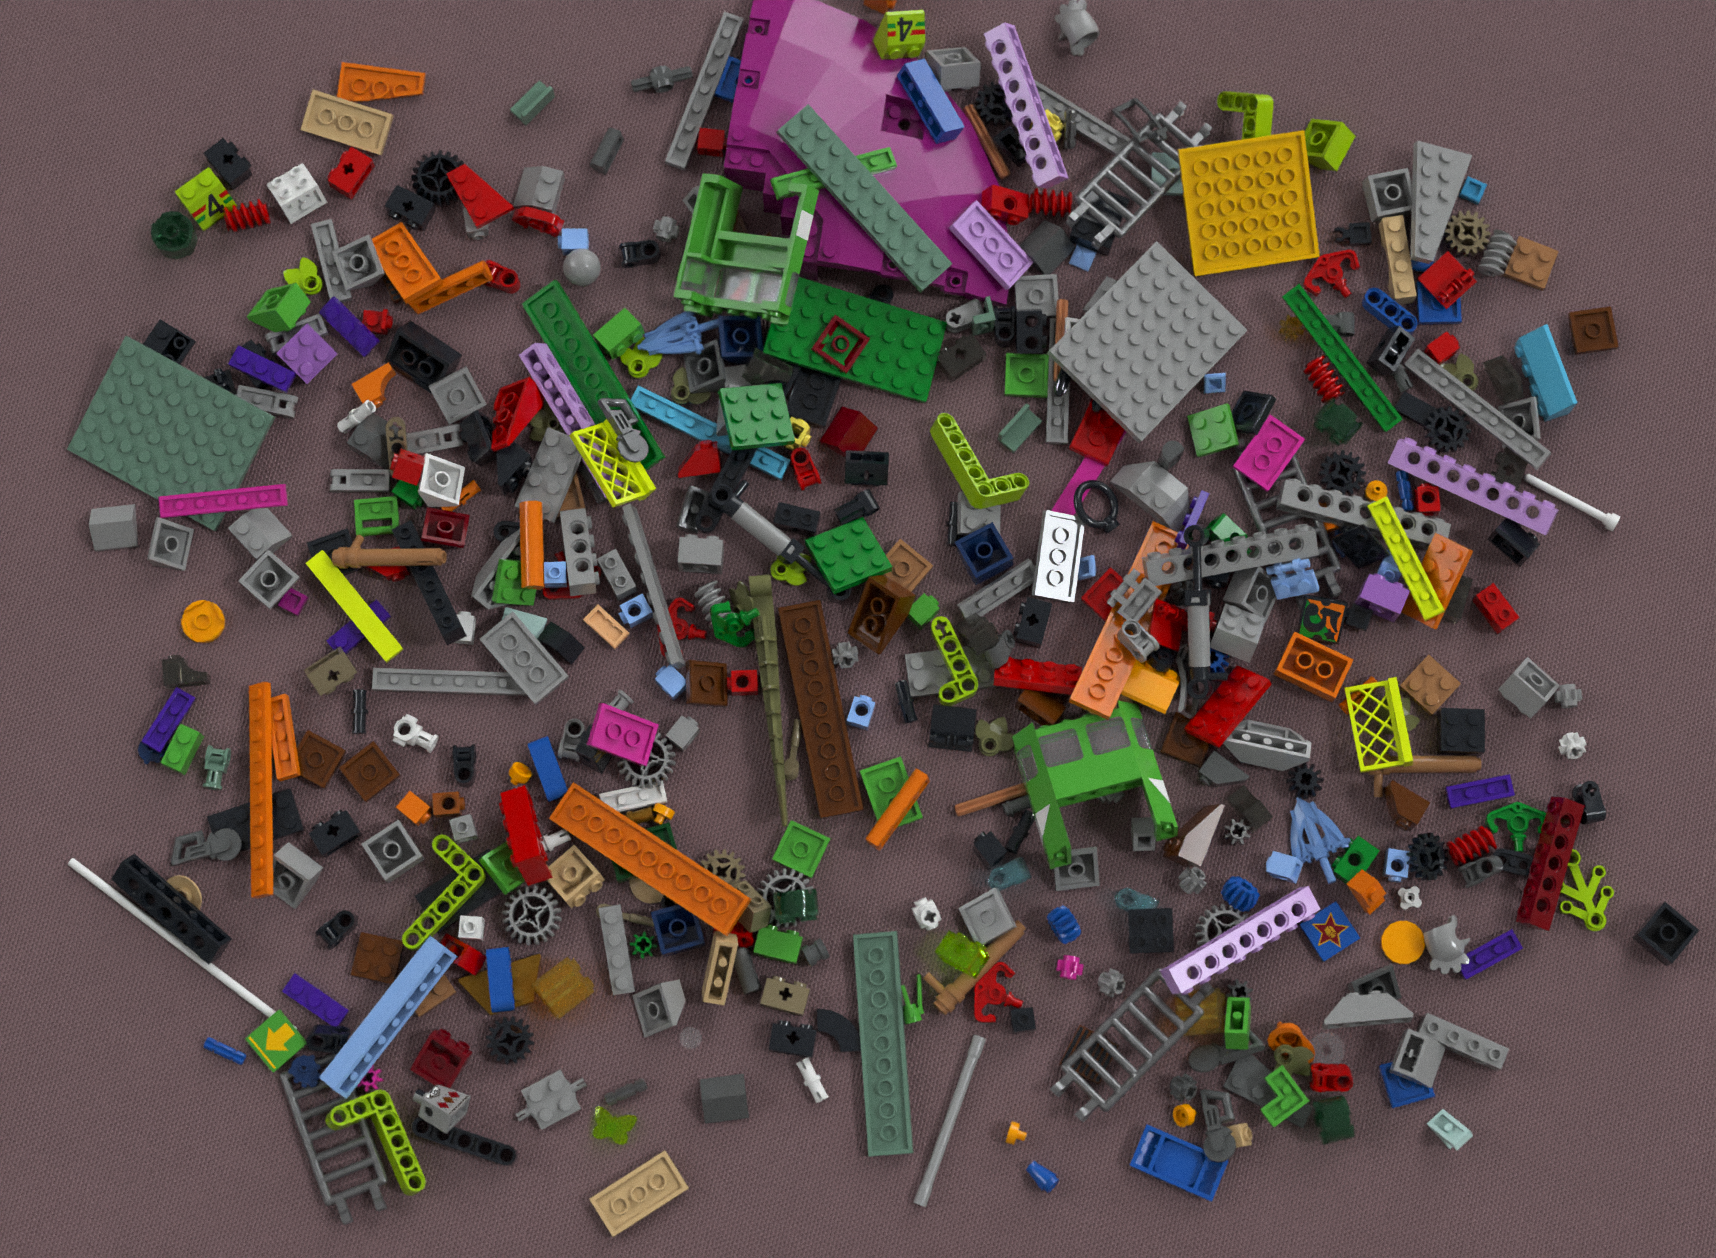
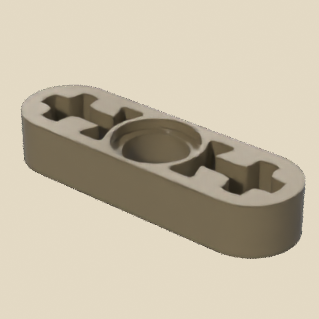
M392 417L386 424L389 469L394 456L391 448L394 443L402 444L404 449L408 451L406 424L400 417ZM393 422H397V425L402 427L398 430V437L403 436V439L394 438V429H390L393 426Z

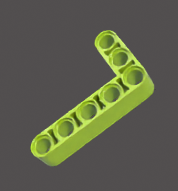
M1231 91L1219 93L1217 104L1221 110L1244 113L1242 139L1271 135L1274 104L1270 95Z
M947 413L938 415L930 429V434L969 503L974 508L984 509L1020 500L1029 486V479L1022 473L988 479L955 419Z
M446 835L436 836L432 842V847L437 855L456 871L459 876L404 932L402 942L411 951H418L429 936L433 937L476 892L486 878L483 869ZM441 841L449 843L445 851L438 850V844ZM459 855L464 856V863L460 866H455L453 863L454 858ZM472 871H480L478 880L471 881L469 879ZM459 886L464 887L465 893L463 896H454L455 888ZM444 902L449 903V910L446 913H440V904ZM429 918L433 919L434 926L431 929H424V921ZM414 934L418 935V943L413 946L409 945L408 938Z
M376 1090L336 1106L328 1113L325 1121L331 1130H340L371 1117L403 1193L413 1196L424 1188L426 1183L425 1177L390 1095L386 1091ZM375 1097L381 1099L383 1103L381 1107L374 1103ZM355 1105L361 1107L363 1112L361 1115L355 1113ZM333 1114H339L342 1117V1123L336 1122ZM383 1118H388L391 1121V1127H386L383 1124ZM396 1138L400 1142V1147H394L391 1139ZM400 1159L407 1160L409 1167H402ZM409 1179L417 1182V1189L409 1185Z

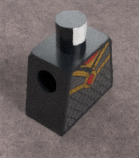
M590 724L587 730L581 734L580 742L575 751L584 766L603 774L613 755L587 745L593 726Z

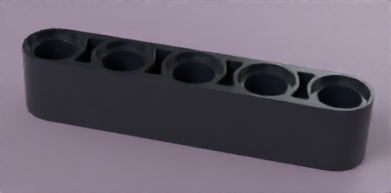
M418 1117L412 1123L414 1134L421 1138L504 1166H511L518 1159L516 1149L510 1145L456 1127L449 1131V1138L442 1141L438 1136L440 1130L428 1123L429 1128L427 1132L419 1133L417 1129L418 1124L425 1121L424 1119ZM468 1135L471 1143L468 1147L463 1148L459 1143L460 1138ZM489 1142L492 1150L489 1154L483 1155L480 1150L481 1145ZM509 1149L513 1153V1158L508 1162H504L501 1157L502 1152Z

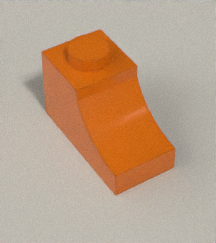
M386 363L352 383V386L362 403L369 400L378 408L386 400L384 396L386 385L396 375V372L389 363Z
M1364 870L1359 871L1346 884L1363 910L1369 915L1385 901L1383 896L1386 892L1378 880Z

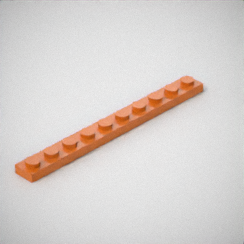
M265 681L249 686L251 898L255 899L273 895L271 683Z

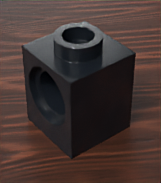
M1033 1007L1010 1011L1013 1034L1036 1030Z

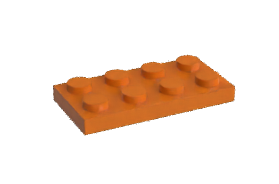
M402 222L372 238L383 271L405 304L443 283Z
M1435 533L1421 565L1446 611L1473 550ZM1410 592L1401 611L1403 614L1436 630L1444 615L1442 613L1424 621Z

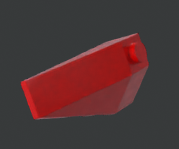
M530 377L499 388L494 403L496 416L493 418V423L496 425V428L492 432L491 449L493 451L510 446L543 406L544 396L535 381Z

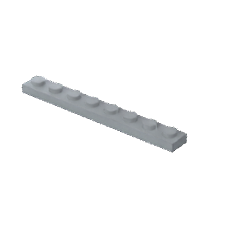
M727 12L723 13L669 149L665 164L685 171L699 136V128H702L727 60L732 53L744 23V18Z
M1417 349L1404 364V367L1536 470L1550 457L1551 452L1421 350Z
M628 504L622 507L624 511L622 515L623 521L630 530L628 538L631 545L635 546L637 552L634 554L637 564L641 565L642 568L640 576L644 585H647L649 592L646 595L649 603L653 605L655 610L653 618L661 629L659 637L662 644L666 645V659L669 664L679 669L686 666L638 511L634 506Z
M373 668V691L527 696L507 672Z

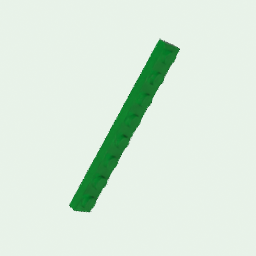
M1298 284L1281 298L1382 430L1387 432L1403 420L1302 286Z

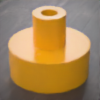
M1378 480L1370 482L1365 489V496L1370 502L1378 501L1387 495L1386 485Z
M520 762L513 763L509 769L510 782L514 785L527 783L532 776L530 768Z
M655 803L652 809L657 814L654 822L659 825L663 823L664 819L672 820L675 811L660 803Z
M1181 1104L1174 1108L1173 1118L1179 1127H1186L1194 1123L1196 1110L1190 1105Z
M1011 1121L1005 1143L1014 1145L1016 1139L1025 1141L1027 1133L1019 1130L1020 1123Z

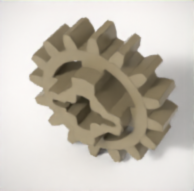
M1467 210L1465 215L1459 211L1457 217L1452 215L1450 218L1451 222H1448L1446 225L1447 229L1443 235L1448 237L1444 242L1451 243L1449 250L1455 248L1456 255L1463 252L1464 257H1467L1468 253L1471 252L1475 256L1477 250L1482 252L1484 246H1487L1489 242L1486 239L1491 235V232L1486 231L1489 228V224H1483L1485 218L1478 219L1477 212L1472 216L1469 210ZM1478 229H1479V231H1480V239H1479V235L1477 234V230H1478ZM1453 230L1457 233L1456 238L1454 237Z
M723 849L722 854L714 850L715 856L712 857L710 854H707L708 861L701 860V864L705 869L708 870L711 865L713 874L718 876V869L722 871L726 869V877L719 876V878L730 885L741 882L740 878L746 877L745 874L741 873L745 866H739L741 858L734 859V852L727 855L726 849ZM719 859H725V860H728V861H730V862H728V863L725 864V863H719L718 860H719ZM736 868L737 875L735 880L733 881L731 878V872H733Z

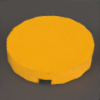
M206 600L191 603L186 607L181 618L183 632L189 639L197 643H209L216 640L225 628L223 611L217 604Z
M1397 921L1390 924L1381 936L1382 951L1391 962L1398 965H1407L1416 961L1422 955L1425 948L1424 935L1421 929L1409 921Z

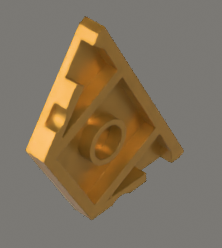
M540 954L511 962L515 1008L534 1002L535 987L541 962ZM488 970L479 972L476 976L470 975L458 979L459 983L491 1016L502 1013H492Z

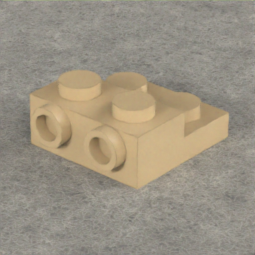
M573 845L549 866L553 878L547 881L572 909L574 906H581L591 891L597 892L600 890L605 879L581 851Z

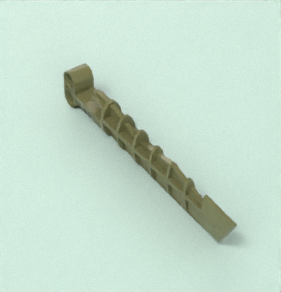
M770 574L749 576V585L754 608H757L760 616L753 618L755 643L780 820L784 827L788 825L777 636Z

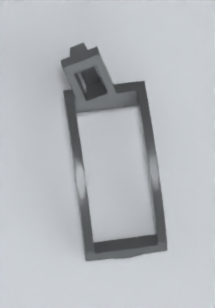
M1133 98L1111 110L1112 114L1129 129L1138 143L1151 139L1156 144L1167 139V127L1162 128L1153 114L1137 98ZM1134 104L1157 127L1156 130L1141 138L1126 118L1119 113Z
M1183 644L1176 657L1181 680L1178 711L1185 717L1192 719L1198 712L1199 699L1193 698L1191 714L1184 711L1187 699L1186 670L1189 671L1188 644ZM1197 683L1196 690L1199 692V685Z

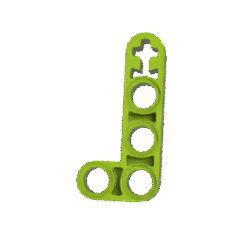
M942 616L936 617L931 624V634L953 681L944 684L940 688L938 699L942 705L953 706L974 696L978 689V681L950 621ZM937 624H940L941 627L945 626V627H944V634H945L946 637L943 638V639H942L943 634H942L941 630H940V629L936 630V629H937ZM952 643L956 649L953 652H948L944 649V645ZM961 662L964 664L965 669L960 672L956 671L953 668V664ZM967 681L971 682L974 685V689L966 691L963 689L962 684ZM947 690L952 691L954 698L946 700L942 693Z

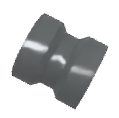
M821 938L815 940L810 946L805 945L801 947L810 967L816 965L817 961L821 959L826 960L830 958Z

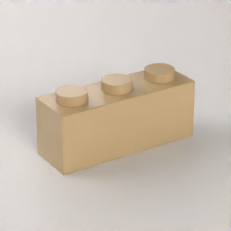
M714 931L701 991L703 1002L725 1005L738 947L736 934L729 933L726 936L719 931Z

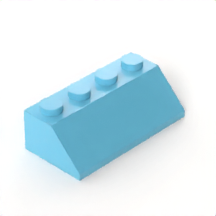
M1548 324L1520 337L1515 343L1516 346H1514L1517 357L1521 358L1523 363V374L1530 381L1529 389L1531 395L1536 397L1538 402V413L1540 416H1543L1544 421L1569 414L1577 404Z

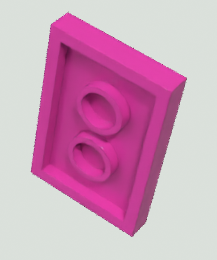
M1270 414L1263 423L1259 433L1253 437L1235 462L1233 468L1268 492L1305 439Z
M599 703L587 745L635 764L647 766L659 724L605 703Z

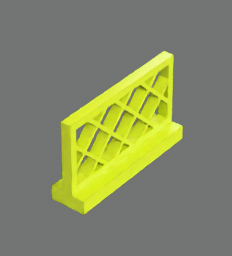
M607 419L603 423L574 431L569 435L613 508L637 499L639 501L645 500L656 489L641 462H629L620 455L617 449L618 441L616 440L618 436ZM595 431L598 432L601 439L594 436ZM579 436L588 439V445L582 443ZM593 442L602 446L601 452L592 448ZM606 449L609 450L612 457L605 454ZM591 454L600 458L599 463L593 461ZM604 460L613 464L612 470L603 466ZM617 467H619L623 475L616 472ZM602 472L610 475V481L604 479ZM615 478L624 482L623 488L614 484ZM628 485H630L634 493L627 490ZM613 490L621 493V499H616Z
M1397 677L1388 678L1386 681L1344 688L1360 772L1398 766H1412L1413 757ZM1384 687L1385 696L1381 701L1370 695L1375 688ZM1359 691L1365 695L1359 705L1351 700V692ZM1368 698L1378 704L1373 713L1362 707ZM1381 706L1389 711L1390 716L1385 722L1375 716ZM1359 710L1370 716L1363 726L1355 721V715ZM1372 718L1382 724L1377 734L1366 728ZM1385 727L1391 730L1394 735L1389 743L1379 737ZM1363 731L1374 737L1368 747L1359 742V736ZM1376 739L1387 746L1381 755L1370 749ZM1390 748L1397 753L1399 761L1389 762L1383 756ZM1367 752L1378 758L1374 765L1364 766L1363 757Z

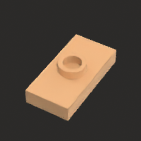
M598 604L583 619L589 627L614 649L630 635L623 626Z

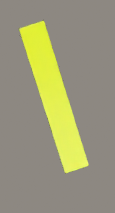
M1386 496L1367 505L1424 621L1444 613L1445 610L1388 497Z
M323 550L306 562L307 566L386 663L404 650L340 570L333 565V562Z

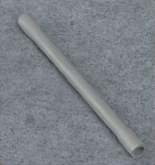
M974 1035L964 1067L925 1175L913 1202L917 1205L926 1207L937 1171L977 1060L980 1058L986 1041L983 1037Z

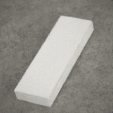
M663 780L660 786L653 782L652 789L649 788L648 784H645L644 789L638 785L599 794L601 801L620 813L654 806L655 803H668Z

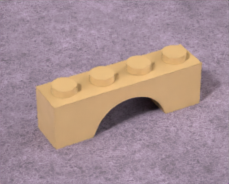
M1403 215L1384 217L1381 219L1378 227L1381 245L1385 249L1388 260L1390 298L1399 305L1411 304L1417 295Z

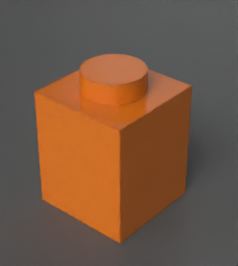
M411 791L396 806L398 811L418 827L421 823L424 825L432 816L430 814L432 811L431 807Z

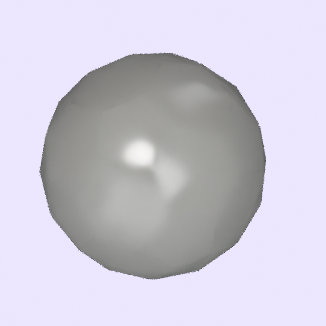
M579 248L573 250L566 256L563 263L566 279L576 286L584 287L592 284L598 278L601 270L597 255L588 249Z

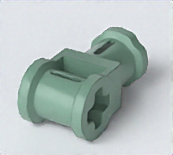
M208 745L204 768L208 772L203 788L222 790V774L227 773L231 759V748L223 750Z

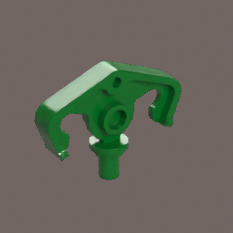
M729 601L711 606L710 615L716 638L740 648L746 647L755 640L754 629L752 628L750 631L745 632L743 637H737L736 632L741 630L744 624L746 626L750 625L751 619L760 616L757 608L748 612L741 610L739 615L738 613H730ZM720 613H729L724 618L718 616Z
M1515 802L1490 812L1485 818V824L1492 835L1498 832V826L1494 824V819L1500 818L1505 820L1507 829L1514 834L1510 836V839L1514 842V850L1522 853L1524 839H1527L1526 835L1522 834L1527 831L1529 820L1540 819L1541 825L1537 827V830L1541 834V827L1546 813L1523 803Z

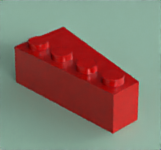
M523 785L500 793L502 802L499 803L502 815H505L506 818L503 820L505 831L509 832V837H506L509 849L513 851V854L510 855L513 867H518L528 886L553 878L552 872L546 864L548 857L541 842L543 841L542 834L537 824L538 819L534 804L527 787Z

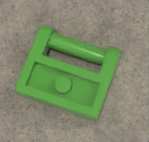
M397 496L354 500L356 536L394 535L392 529L400 526ZM392 520V525L363 528V522Z

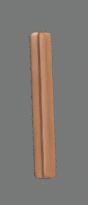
M972 104L965 106L963 111L971 122L1000 179L1008 177L1010 171Z
M1065 299L1057 300L1055 344L1065 335V318L1068 317V300ZM1054 361L1053 380L1056 382L1061 367Z
M1021 783L957 804L954 807L955 812L960 817L1003 803L1006 800L1009 801L1027 795L1026 783L1025 785Z

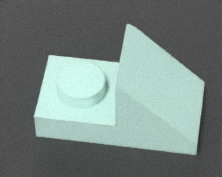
M1444 1109L1427 1123L1449 1149L1453 1147L1458 1150L1473 1136L1468 1128Z

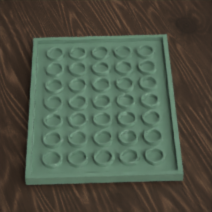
M125 336L67 450L157 500L159 496L239 489L276 417L133 338ZM226 512L189 515L188 517L213 531H217Z

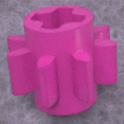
M1064 955L1063 960H1058L1056 971L1060 972L1061 978L1076 980L1077 975H1082L1084 964H1079L1080 958Z
M374 1065L367 1072L371 1075L374 1074L372 1077L373 1082H365L364 1080L367 1079L365 1075L357 1085L358 1087L366 1085V1092L370 1090V1087L378 1090V1082L384 1081L378 1075L382 1070L373 1071Z

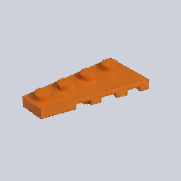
M342 62L337 97L358 103L423 95L426 74Z

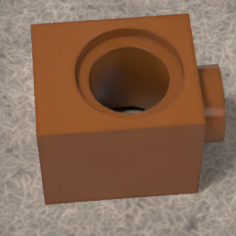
M459 791L432 793L433 815L435 818L462 816V810H465V798L461 797ZM447 800L455 801V806L451 810L444 809V803Z

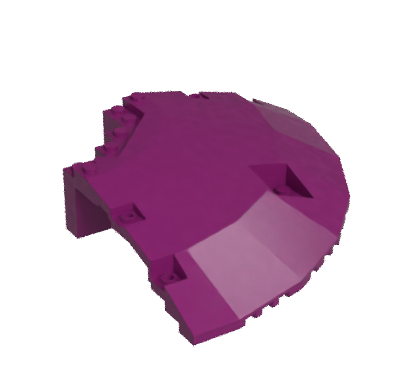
M753 0L729 126L724 162L725 178L742 186L743 189L763 191L764 212L781 214L782 235L790 236L799 197L796 195L777 201L770 180L771 178L808 168L776 132L809 104L855 156L887 147L891 148L897 164L896 169L874 174L873 176L952 263L930 286L939 287L940 291L945 294L965 296L964 299H978L985 302V297L990 296L992 305L1006 307L1008 290L1002 287L949 229L974 201L977 200L981 204L982 191L992 184L997 186L999 184L971 122L947 91L944 92L965 127L956 139L936 144L897 77L905 63L917 61V58L881 60L873 42L878 30L861 18L820 1ZM761 28L762 32L756 33L755 29ZM747 78H750L753 81L752 83L747 84L745 80ZM901 121H907L910 124V128L901 130L898 124ZM826 188L819 189L800 274L797 276L818 281L819 267L823 266L859 272L861 270L876 273L884 278L909 281L898 267L894 269L889 267V264L893 263L834 196ZM995 220L1007 232L1006 222ZM954 279H958L960 283L958 285H954L952 281Z

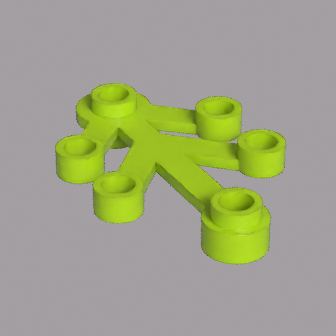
M1572 849L1571 856L1574 861L1573 863H1568L1567 867L1571 871L1578 890L1565 885L1563 882L1560 893L1582 902L1586 911L1573 906L1572 902L1568 900L1560 903L1559 911L1562 914L1570 913L1584 920L1585 926L1591 931H1600L1606 925L1604 910L1609 899L1613 897L1614 890L1610 886L1602 887L1599 891L1601 898L1595 908L1592 898L1601 878L1605 876L1606 870L1601 865L1595 866L1591 870L1592 878L1587 887L1578 866L1581 856L1578 851ZM1597 868L1602 871L1601 876L1595 874ZM1604 889H1608L1610 891L1609 897L1603 894ZM1564 903L1569 905V911L1563 909ZM1592 917H1596L1598 919V923L1596 925L1591 922Z

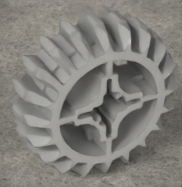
M658 732L656 734L653 744L663 751L664 758L653 755L651 749L649 757L652 761L646 767L641 766V775L632 771L628 760L623 759L617 762L618 767H624L620 770V774L628 773L625 777L627 782L634 778L632 786H636L638 781H640V788L644 789L645 783L648 782L649 788L652 789L653 781H656L657 785L660 786L661 781L659 778L662 777L667 781L668 777L665 772L673 773V770L668 766H675L676 762L669 759L674 758L676 754L675 752H668L672 750L673 745L668 744L665 746L668 742L666 737L661 741L659 740L661 733ZM663 765L657 773L647 776L651 767Z
M783 868V875L779 876L777 870H774L775 878L767 874L766 878L769 883L762 880L760 884L765 889H757V892L762 894L766 901L769 892L778 899L775 909H771L768 923L771 924L776 919V927H780L781 921H785L784 926L788 928V921H792L795 927L797 926V918L801 922L805 921L802 916L803 913L807 916L811 915V912L806 908H814V904L808 902V900L815 899V895L808 894L814 888L813 886L805 887L810 882L809 879H805L803 882L800 881L803 877L802 873H799L797 878L794 877V869L791 870L790 875H787L786 868ZM782 881L792 882L786 889L774 887L775 884ZM797 886L801 888L804 894L802 905L793 897ZM790 892L789 899H791V902L785 901L781 905L782 898H780V895L785 896ZM786 907L798 910L792 915H779Z
M526 886L525 894H522L521 890L518 889V898H515L512 894L509 896L514 902L512 904L505 902V906L510 908V910H503L502 914L509 916V918H505L502 921L504 924L510 923L505 928L507 932L514 930L510 935L512 939L520 935L518 943L521 944L524 938H526V945H531V939H534L535 945H539L538 938L542 937V940L547 942L548 940L545 936L547 933L551 937L555 936L551 928L559 930L560 927L554 922H560L562 918L555 916V914L561 913L562 910L561 908H554L559 904L558 900L550 902L554 896L552 893L545 897V888L539 894L537 886L533 887V893H530L529 887ZM527 899H539L546 904L544 906L532 907ZM522 903L524 913L515 921V911ZM527 907H529V909L533 911V913H535V911L538 913L535 915L537 925L531 919H529V921L527 920V918L529 917V911ZM550 910L549 921L542 928L540 919L546 914L545 912ZM531 924L537 932L526 933L518 929V927Z
M1224 903L1220 905V911L1216 905H1213V914L1206 909L1204 913L1207 918L1204 916L1199 917V921L1203 925L1196 924L1195 926L1196 929L1202 930L1195 933V937H1202V940L1197 942V946L1209 942L1207 928L1210 922L1214 925L1215 937L1222 933L1221 928L1228 930L1230 927H1234L1244 921L1248 914L1245 913L1241 917L1239 909L1233 912L1234 907L1229 905L1228 910H1226ZM1228 916L1235 921L1231 924H1224L1220 920L1218 921L1216 917ZM1243 938L1241 939V942H1240V945H1241L1242 947H1243V945H1244V940H1243ZM1222 950L1224 957H1226L1227 952Z

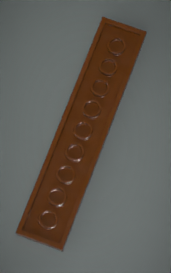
M821 600L780 607L778 612L820 819L863 811Z

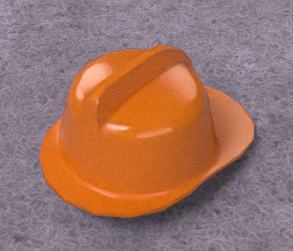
M1280 1021L1275 1030L1268 1036V1045L1273 1051L1278 1046L1284 1044L1290 1045L1293 1048L1301 1046L1308 1048L1315 1057L1313 1045L1294 1023H1282ZM1314 1057L1308 1060L1309 1064L1314 1060Z

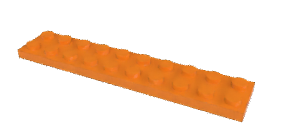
M1153 521L1128 575L1133 569H1136L1140 573L1136 581L1140 584L1145 578L1142 557H1147V554L1151 552L1169 553L1170 549L1176 548L1178 543L1174 542L1178 532ZM1165 562L1162 566V571L1169 570L1171 562ZM1172 583L1156 586L1162 591L1157 599L1164 601ZM1130 586L1123 596L1128 599L1134 592V589ZM1119 602L1112 607L1069 699L1070 703L1109 720L1137 660L1118 640V632L1123 623L1127 621L1117 612L1122 606ZM1154 603L1138 621L1148 633ZM1125 630L1128 635H1134L1131 630Z
M574 782L549 817L551 821L726 936L729 935L752 900Z

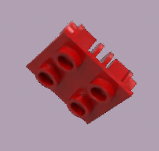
M1449 251L1417 278L1445 309L1449 308L1477 282L1473 278L1475 275L1473 270L1470 268L1466 270Z
M1156 599L1153 606L1149 634L1157 640L1159 645L1178 652L1183 625H1188V612H1185V609Z

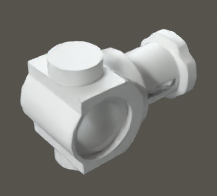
M406 714L405 717L403 716L401 720L397 721L394 726V743L402 747L405 744L411 746L417 744L427 749L428 753L433 751L439 738L438 735L435 734L433 736L423 731V727L416 724L418 719L409 714ZM403 726H410L409 734H400V729Z
M924 897L914 902L915 907L911 909L921 929L926 928L928 931L939 926L938 921L942 919L932 899L927 900Z

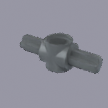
M665 65L658 66L649 72L650 76L632 80L631 86L634 92L653 88L657 93H663L671 90L674 87V82L690 79L693 77L690 66L670 70V67L668 68Z

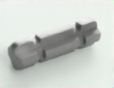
M1067 108L1064 112L1066 120H1064L1065 139H1063V146L1066 149H1073L1076 146L1074 136H1076L1077 120L1075 117H1077V110L1075 108Z
M641 1078L636 1080L634 1084H627L616 1089V1092L611 1091L605 1094L604 1098L608 1105H613L617 1103V1100L622 1101L635 1095L638 1091L640 1093L646 1090L647 1085L645 1080Z

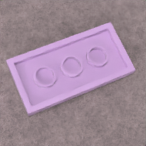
M977 200L949 227L953 234L1005 290L1011 288L1034 263Z

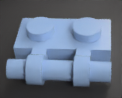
M1298 558L1292 560V562H1280L1266 567L1268 575H1277L1271 579L1277 600L1319 591L1314 570H1304V568L1310 567L1309 559L1301 560ZM1293 570H1294V571L1296 572V573L1286 574V572H1288V571H1293Z

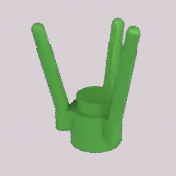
M918 974L917 1007L915 1003L910 1004L904 985H901L906 1005L903 1006L905 1024L922 1020L920 1014H924L921 975Z

